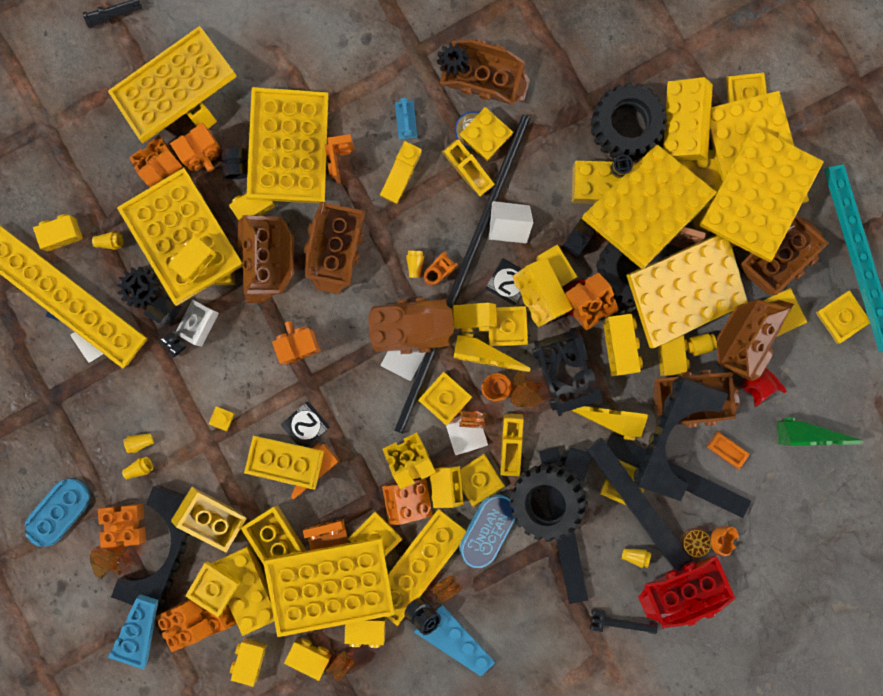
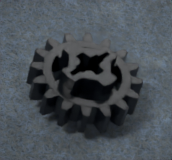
M140 266L137 270L131 267L130 273L124 271L125 277H119L122 284H117L121 288L117 293L123 295L121 300L127 301L128 306L134 304V308H139L141 304L142 307L146 308L147 302L152 304V298H158L155 292L161 290L156 287L160 281L154 280L157 275L154 273L150 274L151 270L147 268L144 270ZM146 278L149 280L150 285L146 283ZM136 286H142L141 289L136 290Z

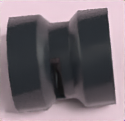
M622 154L617 156L611 164V173L617 178H622L631 171L633 161L628 155Z
M175 331L167 334L159 342L163 348L168 350L171 358L178 356L187 347L183 341L178 339Z

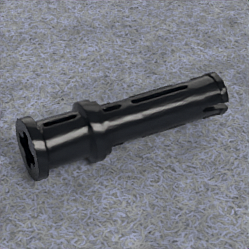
M129 0L107 8L100 6L98 10L89 13L85 11L83 12V17L88 28L91 29L94 25L100 23L107 24L109 19L142 10L143 7L140 0Z

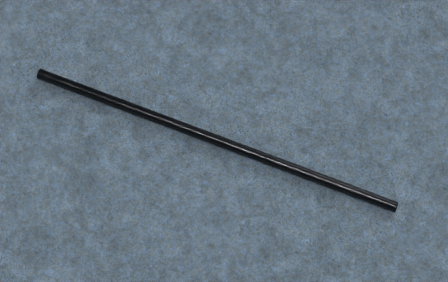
M527 115L521 116L495 180V185L491 190L446 301L447 306L453 309V305L457 302L491 218L492 202L498 201L531 118ZM432 348L430 352L425 353L394 431L403 434L438 348Z

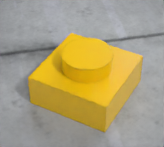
M216 406L209 425L228 431L235 413Z

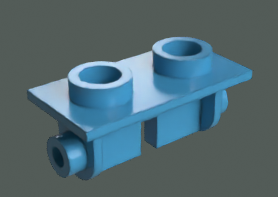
M401 98L400 102H395L399 140L418 138L414 100L408 101V98Z

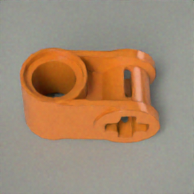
M444 251L424 272V282L430 287L437 286L459 264L454 263L447 256V252ZM435 273L438 279L433 282L429 281L427 275Z

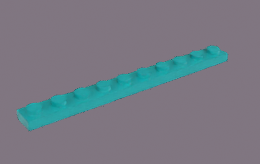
M844 164L831 166L824 169V173L878 352L880 353L883 352V291Z

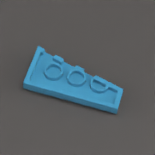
M141 594L136 598L126 623L123 625L108 658L144 670L148 663L158 600Z
M442 604L435 610L441 616V622L436 630L429 635H423L417 629L414 630V633L479 676H482L495 664V661Z

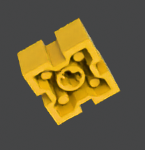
M417 432L404 438V443L398 445L395 442L382 449L400 490L414 484L413 479H419L420 477L424 479L436 473Z

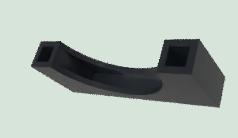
M681 374L678 375L672 383L670 396L664 402L662 415H659L657 418L655 431L649 437V445L641 455L640 466L634 471L633 478L638 487L678 501L682 500L688 487V482L682 476L674 473L668 466L665 453L668 436L680 420L692 413L705 410L721 412L728 396L724 390Z
M160 485L153 486L146 505L156 510L168 525L171 537L168 557L163 566L153 575L141 578L128 576L118 578L111 598L133 605L136 598L141 594L158 600L156 612L164 608L167 598H165L166 592L172 588L174 582L172 580L173 574L180 567L181 562L179 558L186 551L188 543L185 542L187 537L191 536L175 527L171 522L186 495Z

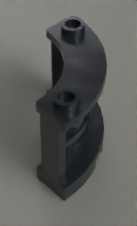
M577 327L569 329L570 331L540 341H533L535 348L532 349L534 359H538L551 397L549 400L552 411L556 410L558 416H562L564 412L595 403L596 406L603 404L601 388L593 370H589V365L586 361L588 356L583 337ZM571 340L563 348L559 344L561 342ZM555 345L558 349V354L556 355L554 350L549 349L551 356L546 357L543 353V348ZM568 353L569 358L572 354H574L576 356V360L573 362L570 361L566 357V354ZM562 359L568 366L580 367L581 369L573 378L572 386L566 385L555 378L556 369ZM546 364H551L549 373ZM583 379L585 381V384L582 385L579 383V388H577V380ZM553 385L559 388V390L556 393L553 388ZM570 393L574 395L572 400L563 403L559 400L561 395H564L566 400L569 398Z

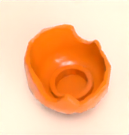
M501 373L488 375L481 385L483 395L493 402L505 400L512 390L510 379Z
M721 526L714 529L711 534V547L716 554L720 556L731 554L732 550L736 548L733 542L736 538H739L737 529L733 526Z

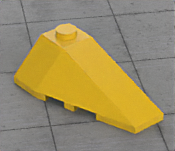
M462 333L461 336H457L453 359L530 372V367L477 338H473V334Z
M587 406L570 410L617 434L624 435V439L635 440L636 437L642 436L648 414Z

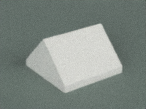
M493 201L489 240L526 244L533 225L530 205Z
M192 300L175 333L191 344L202 347L219 313Z

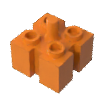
M204 123L190 130V133L186 136L182 135L170 143L181 162L191 171H198L204 166L208 172L212 171L214 166L211 161L218 159L222 150L214 135Z
M160 135L150 141L145 149H140L129 157L137 174L149 187L156 185L183 167L176 158L177 156Z
M599 272L585 280V285L578 283L566 292L567 299L573 308L574 317L586 331L598 324V319L601 317L607 318L619 310L616 300L613 298L614 293L611 285Z
M292 321L285 322L288 335L287 333L281 334L276 337L275 341H272L279 363L284 365L321 352L315 332L310 328H305V326L295 329Z
M144 503L128 504L122 507L121 505L106 506L98 509L99 525L104 524V531L99 532L100 548L117 547L121 544H124V546L140 545L146 542L145 526H140V520L145 518Z
M192 600L173 606L156 616L161 630H165L162 633V637L166 639L171 652L195 644L213 633L207 618L203 619L201 616L202 607Z

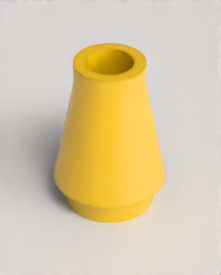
M112 231L99 236H93L92 244L95 248L117 250L123 246V237L121 233Z
M408 250L406 259L410 278H420L425 257L423 256V251Z
M148 433L127 436V438L123 439L126 452L134 454L154 444L152 434Z
M140 457L123 469L122 474L126 480L148 475L153 470V464L148 457Z
M624 548L621 559L643 569V567L648 568L651 553L645 549Z

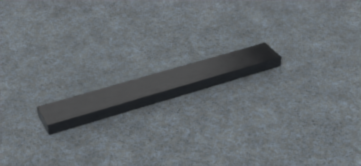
M610 433L606 444L614 455L639 468L641 455L645 449ZM667 460L669 468L688 482L687 492L744 518L751 500Z
M600 437L585 449L671 567L678 571L684 568L685 564L690 563L692 560L603 438Z
M558 447L539 451L541 464L547 463L550 465L551 463H558V467H562ZM545 485L551 517L559 518L566 510L565 499L555 487ZM573 531L568 537L565 536L562 540L556 541L569 604L588 601L575 531Z

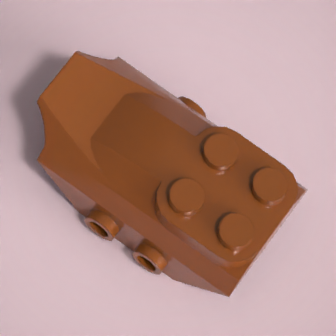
M480 39L452 41L453 47L459 43L460 49L466 48L465 53L469 54V59L467 60L469 66L464 67V73L458 71L457 76H454V72L447 76V70L443 71L440 85L459 90L466 95H479L483 100L493 99L511 105L517 101H524L530 82L524 69L525 61L501 45L492 46Z
M320 202L313 223L309 224L308 234H310L309 242H306L304 253H306L305 277L312 280L316 290L339 294L344 287H350L354 265L358 264L360 253L357 252L358 245H362L364 237L361 231L365 211Z
M796 214L773 260L768 262L751 253L741 263L746 276L762 291L770 295H777L794 278L798 280L806 272L804 268L807 265L812 267L820 259L817 255L829 243L823 238V233L807 219H801Z
M242 215L238 222V249L243 256V284L246 303H265L274 294H282L293 276V235L282 217Z
M417 298L416 302L409 303V300H398V304L373 306L370 310L368 317L369 338L376 352L401 351V354H412V350H419V353H427L432 348L449 346V337L454 333L453 309L447 306L446 299L427 301V298Z
M756 299L736 306L716 339L718 365L745 379L752 381L758 379L773 355L771 345L794 304L781 300L765 302Z
M712 370L700 371V375H693V372L681 373V375L720 388L728 396L721 412L711 410L698 411L684 417L677 424H686V427H698V423L705 422V426L717 425V421L737 419L736 410L740 407L738 383L732 378V372L712 374ZM677 377L655 379L653 398L657 418L659 415H662L664 402L670 396L672 383Z

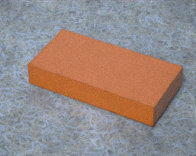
M718 431L706 446L738 470H740L750 455Z

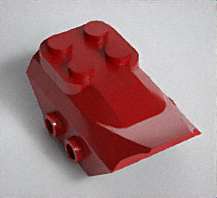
M717 555L698 563H687L681 570L673 569L666 572V576L644 584L645 588L638 596L646 617L659 622L662 628L695 625L702 618L706 617L708 619L716 616L717 612L722 611L736 599Z

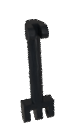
M591 610V614L599 615V618L591 617L590 622L598 623V626L590 625V630L603 632L604 626L657 634L658 624L656 621L650 620L649 624L605 618V611Z

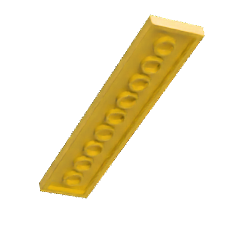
M0 225V275L109 359L125 369L148 338Z

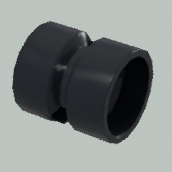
M239 147L222 149L221 156L223 163H225L222 167L223 178L231 180L247 178L248 167L244 164L247 159L246 149Z
M423 598L414 599L405 609V617L423 635L431 634L441 622V616Z

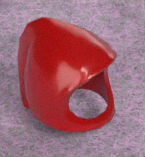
M767 368L764 369L761 376L756 380L752 381L744 378L741 387L742 391L748 392L753 396L754 407L759 406L770 395L778 391L787 392L780 380Z

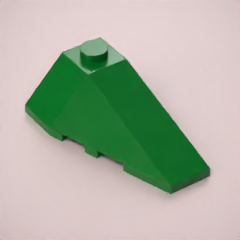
M795 417L784 418V421H777L779 445L862 444L860 439L803 421H796Z

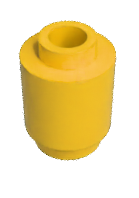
M706 333L690 337L689 342H687L688 352L692 353L693 356L713 352V349H717V341L714 334L709 335Z

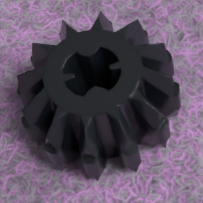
M450 42L449 48L443 45V52H438L437 54L439 57L437 64L441 65L440 71L447 70V76L451 72H454V76H457L458 71L464 73V67L469 66L467 61L469 54L465 53L466 48L460 49L459 43L453 47V44Z

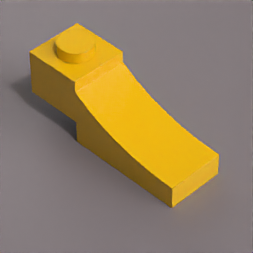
M404 141L380 193V197L398 204L422 154V149Z

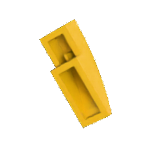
M459 139L441 151L478 196L483 195L495 185Z
M504 413L500 475L520 476L523 414Z

